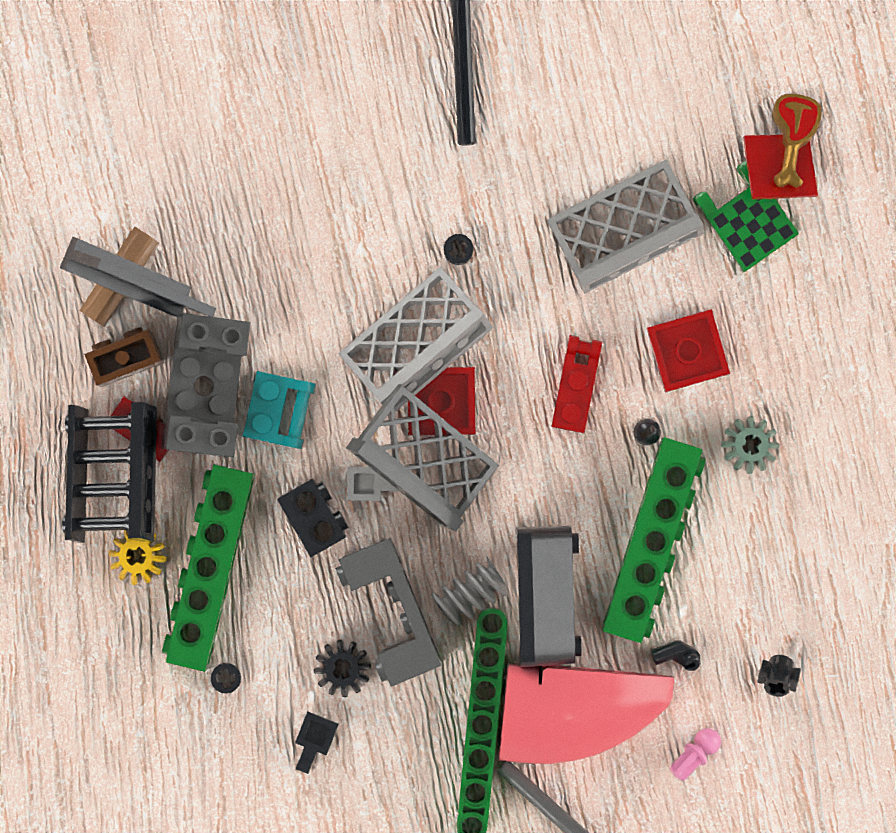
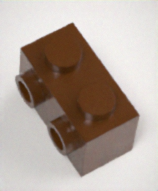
M142 327L125 332L123 334L124 339L112 343L108 339L92 345L93 351L84 355L96 386L104 387L163 364L164 361L153 332L148 329L143 331Z

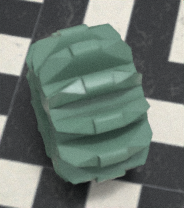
M753 416L747 417L746 428L740 419L735 420L734 425L738 432L729 428L724 431L727 436L733 438L732 442H721V447L723 448L732 447V452L727 453L724 459L728 461L737 457L738 459L733 465L735 470H739L743 463L746 462L745 470L747 474L753 473L754 461L760 471L766 470V464L762 458L764 457L768 461L774 462L776 457L768 452V448H779V443H769L768 438L776 435L775 429L764 433L763 430L767 426L766 420H761L755 428ZM748 435L750 440L756 439L758 442L754 446L755 453L752 455L751 451L745 452L742 448L746 444L745 437Z

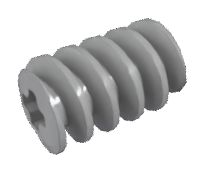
M488 557L489 567L486 568L480 563L475 564L477 575L472 574L468 570L464 571L465 583L455 577L453 579L455 590L452 591L443 585V598H440L435 593H431L449 622L452 621L456 625L461 626L463 624L462 613L470 619L474 617L473 605L483 611L485 610L484 598L493 604L496 602L494 591H498L503 596L508 594L504 580Z

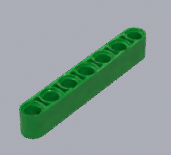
M488 607L481 611L476 625L457 814L458 833H467L464 831L462 824L469 817H475L480 820L482 826L477 833H486L488 827L508 627L504 612L495 607ZM494 613L501 617L502 625L498 631L488 632L484 629L482 622L486 615ZM487 647L494 648L499 655L498 661L491 666L484 665L479 660L480 652ZM483 681L491 682L495 687V693L489 699H481L476 694L477 685ZM479 715H485L492 721L491 728L485 733L477 732L472 726L473 720ZM482 749L487 752L489 758L486 764L478 767L471 764L469 755L472 751ZM472 783L481 784L485 789L484 796L479 800H472L465 793L466 788Z

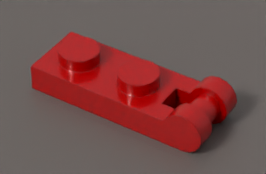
M569 335L551 427L585 433L603 341L593 339L592 342L579 340V336ZM576 353L589 356L587 365L574 363Z

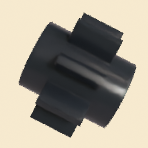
M774 655L769 661L762 660L757 682L764 684V689L768 694L775 697H783L789 693V690L793 692L797 690L801 668H794V662L788 656Z

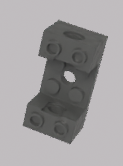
M186 313L177 316L161 449L234 457L238 423H234L241 357L247 356L251 322ZM201 376L208 377L213 384L212 391L207 396L197 394L194 389L196 379Z
M388 538L338 559L341 566L335 569L343 587L349 585L351 591L390 576L392 581L386 585L393 602L400 601L404 613L400 614V619L407 635L412 632L414 633L415 637L379 651V660H376L375 667L381 681L388 680L392 687L442 666V660L392 539Z

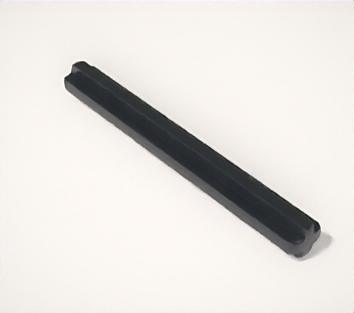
M452 0L457 141L461 146H471L475 144L476 138L470 0Z

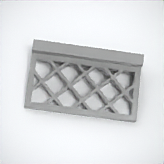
M667 159L547 219V223L584 294L702 235L704 232V225L699 215L692 208ZM664 171L669 180L666 193L647 188L650 178ZM645 180L643 186L636 185ZM672 187L677 196L670 195ZM629 188L641 192L636 208L618 203L622 191ZM645 194L664 199L659 215L640 210ZM615 195L613 201L607 200L608 198ZM668 200L682 204L687 215L677 220L663 217ZM597 204L611 207L606 223L588 218L591 207ZM615 209L634 214L629 230L610 225ZM585 211L583 217L577 215V214H579V213ZM638 215L656 221L652 233L645 236L633 232ZM567 219L581 222L576 239L562 235L557 224ZM661 222L667 224L666 226L659 229ZM586 224L604 229L599 246L581 240ZM608 231L626 236L622 248L615 251L603 247ZM631 238L638 239L629 244ZM566 242L574 244L572 252ZM578 246L597 251L594 261L580 269L575 260ZM601 253L608 254L599 259Z
M439 267L338 354L383 405L398 384L404 386L413 395H416L494 327L477 305ZM443 280L447 284L446 298H430L431 289ZM453 292H454L459 298H453ZM412 305H422L420 319H405L406 310ZM429 305H445L443 319H427ZM452 305H466L470 310L461 319H450ZM386 327H396L395 340L379 341L380 332ZM403 327H419L417 341H402ZM426 327H442L440 337L435 341H424ZM361 348H371L369 363H355L351 357ZM378 348L393 349L391 363H376ZM400 349H416L415 358L409 363H398ZM362 370H368L367 376L362 372ZM375 370L390 371L389 380L377 389L373 384ZM403 396L394 406L395 412L408 401Z

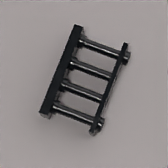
M131 402V412L128 415L88 417V409L77 405H69L68 414L65 418V430L68 434L66 515L62 519V530L65 534V540L85 543V531L126 530L128 539L140 542H153L157 407L146 402ZM129 429L131 432V442L128 449L88 450V430ZM128 463L130 465V479H128L127 483L87 484V464ZM127 496L129 499V513L126 517L86 518V497Z

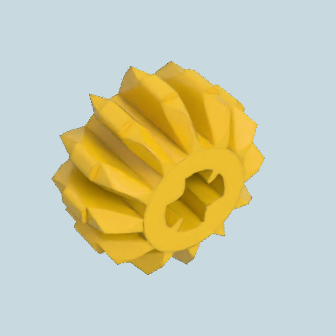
M124 530L127 542L118 537L113 540L115 545L121 549L120 551H109V556L119 557V561L112 563L110 567L112 570L118 569L121 566L124 568L118 576L120 580H124L131 573L130 581L132 585L138 584L140 574L144 582L149 583L152 580L148 570L156 575L162 573L161 568L155 565V561L160 563L167 561L166 556H156V551L164 549L165 544L158 543L153 546L152 542L128 539V533ZM154 532V540H155L156 537H157V534ZM142 548L145 552L142 556L146 557L144 563L136 562L133 564L131 558H134V556H130L131 550Z

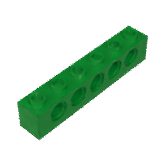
M666 437L661 438L601 627L603 632L641 644L643 637L650 638L655 619L650 618L654 605L660 606L665 587L660 585L664 572L670 574L675 560V554L670 552L674 540L680 542L686 522L680 520L684 508L690 510L696 490L691 489L694 476H701L706 458L701 457L703 449ZM672 467H678L684 473V480L677 487L671 486L666 479L667 471ZM662 499L670 500L674 506L673 514L666 519L659 517L656 512V505ZM653 531H658L664 538L663 546L656 551L650 550L646 545V537ZM647 563L653 568L654 575L649 582L641 583L637 580L635 572L639 565ZM632 596H639L643 600V609L637 615H630L625 609L627 599Z
M213 464L212 470L207 469L205 472L202 489L207 490L204 503L199 502L195 512L194 522L199 523L196 536L190 535L186 549V555H190L191 559L188 569L182 568L178 588H182L183 591L180 602L174 601L170 620L175 621L172 635L166 634L163 643L162 653L167 654L165 663L206 672L209 668L256 475L254 473ZM221 491L228 492L232 497V505L226 511L219 510L215 505V497ZM213 524L220 525L224 530V538L218 544L210 542L207 538V530ZM204 557H210L216 563V571L212 576H204L199 570V562ZM195 590L204 591L208 596V604L204 609H197L191 603V595ZM187 623H193L200 629V637L196 642H190L183 636V628Z

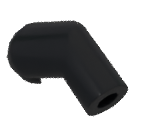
M675 640L650 650L655 665L673 660L682 665L687 671H695L701 664L699 652L681 640Z

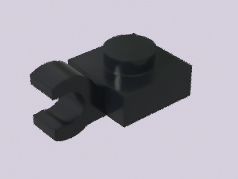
M307 711L295 741L296 744L304 747L296 770L308 774L316 753L327 755L339 723Z

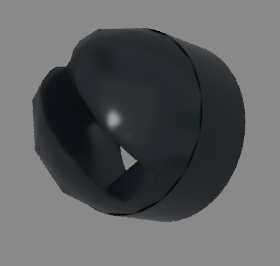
M652 419L640 420L634 427V438L639 444L645 446L656 443L661 435L659 424ZM653 425L656 430L642 439L639 434Z

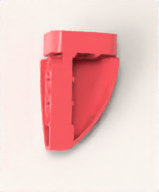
M508 663L499 761L527 764H556L595 756L616 747L638 734L670 705L673 699L675 677L548 665L543 666L542 680H539L538 666L521 667L520 664Z

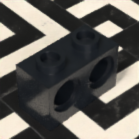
M310 479L277 499L310 558L345 539L347 535L344 531L349 528L341 512L333 513L327 503L332 497L324 483L320 482L317 484L314 479ZM304 492H310L316 498V505L309 512L301 510L297 503L298 497ZM320 521L330 523L333 528V535L327 541L319 540L315 536L314 528Z

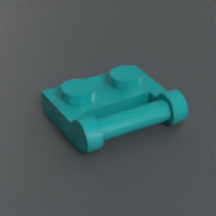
M257 371L243 437L302 449L304 440L301 439L310 394H314L316 384ZM289 388L298 391L288 436L279 434V429Z

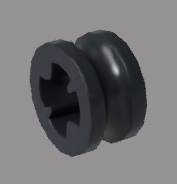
M463 234L450 236L444 244L446 259L454 265L467 263L473 255L472 241ZM459 240V244H461V241L467 244L464 250L465 257L458 259V255H456V258L450 255V252L453 250L451 243Z
M231 663L219 664L211 673L212 686L216 691L224 694L235 691L241 683L239 669ZM221 669H228L229 674H235V683L231 681L230 684L232 686L229 688H224L223 682H217L216 680L217 674H222Z

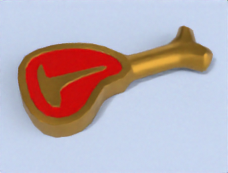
M784 94L775 101L772 117L783 133V145L785 146L782 170L773 179L778 187H784L789 184L797 188L803 184V181L796 173L798 150L813 138L819 127L822 115L821 105L811 97L800 94Z

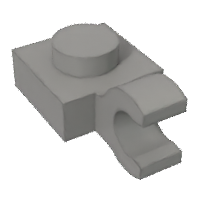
M348 467L347 500L382 501V491H399L370 467Z

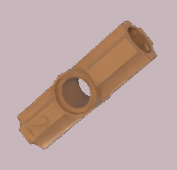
M134 226L116 255L144 267L158 247L159 242ZM96 284L79 311L105 327L123 298L127 297Z

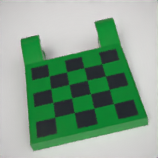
M745 161L737 166V172L749 187L717 209L705 191L700 192L693 198L697 208L706 217L743 272L752 268L799 234L776 199H752L747 163Z

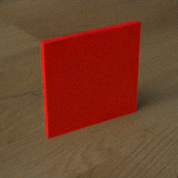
M783 134L743 136L752 199L818 196L810 141L798 150L796 173L803 181V184L797 188L789 184L784 187H778L773 179L775 175L781 172L785 152Z

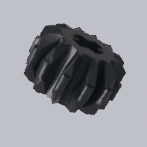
M342 639L337 640V652L334 651L330 644H326L324 648L330 658L322 654L316 656L318 662L326 665L325 667L314 668V674H326V677L322 678L318 685L322 687L330 681L332 683L328 692L330 695H334L337 686H341L342 697H347L349 692L347 685H351L352 689L359 693L361 687L356 682V679L366 683L369 681V676L360 673V670L370 669L371 663H359V660L364 658L367 652L362 650L355 656L353 651L357 643L354 641L350 643L348 651L344 650ZM342 659V663L347 660L351 664L348 669L349 676L343 677V673L338 676L334 672L337 668V660Z

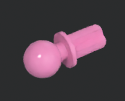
M710 728L700 730L695 735L694 745L687 743L684 746L685 751L671 765L670 770L673 775L683 781L699 765H705L707 763L705 755L716 753L721 746L719 734Z

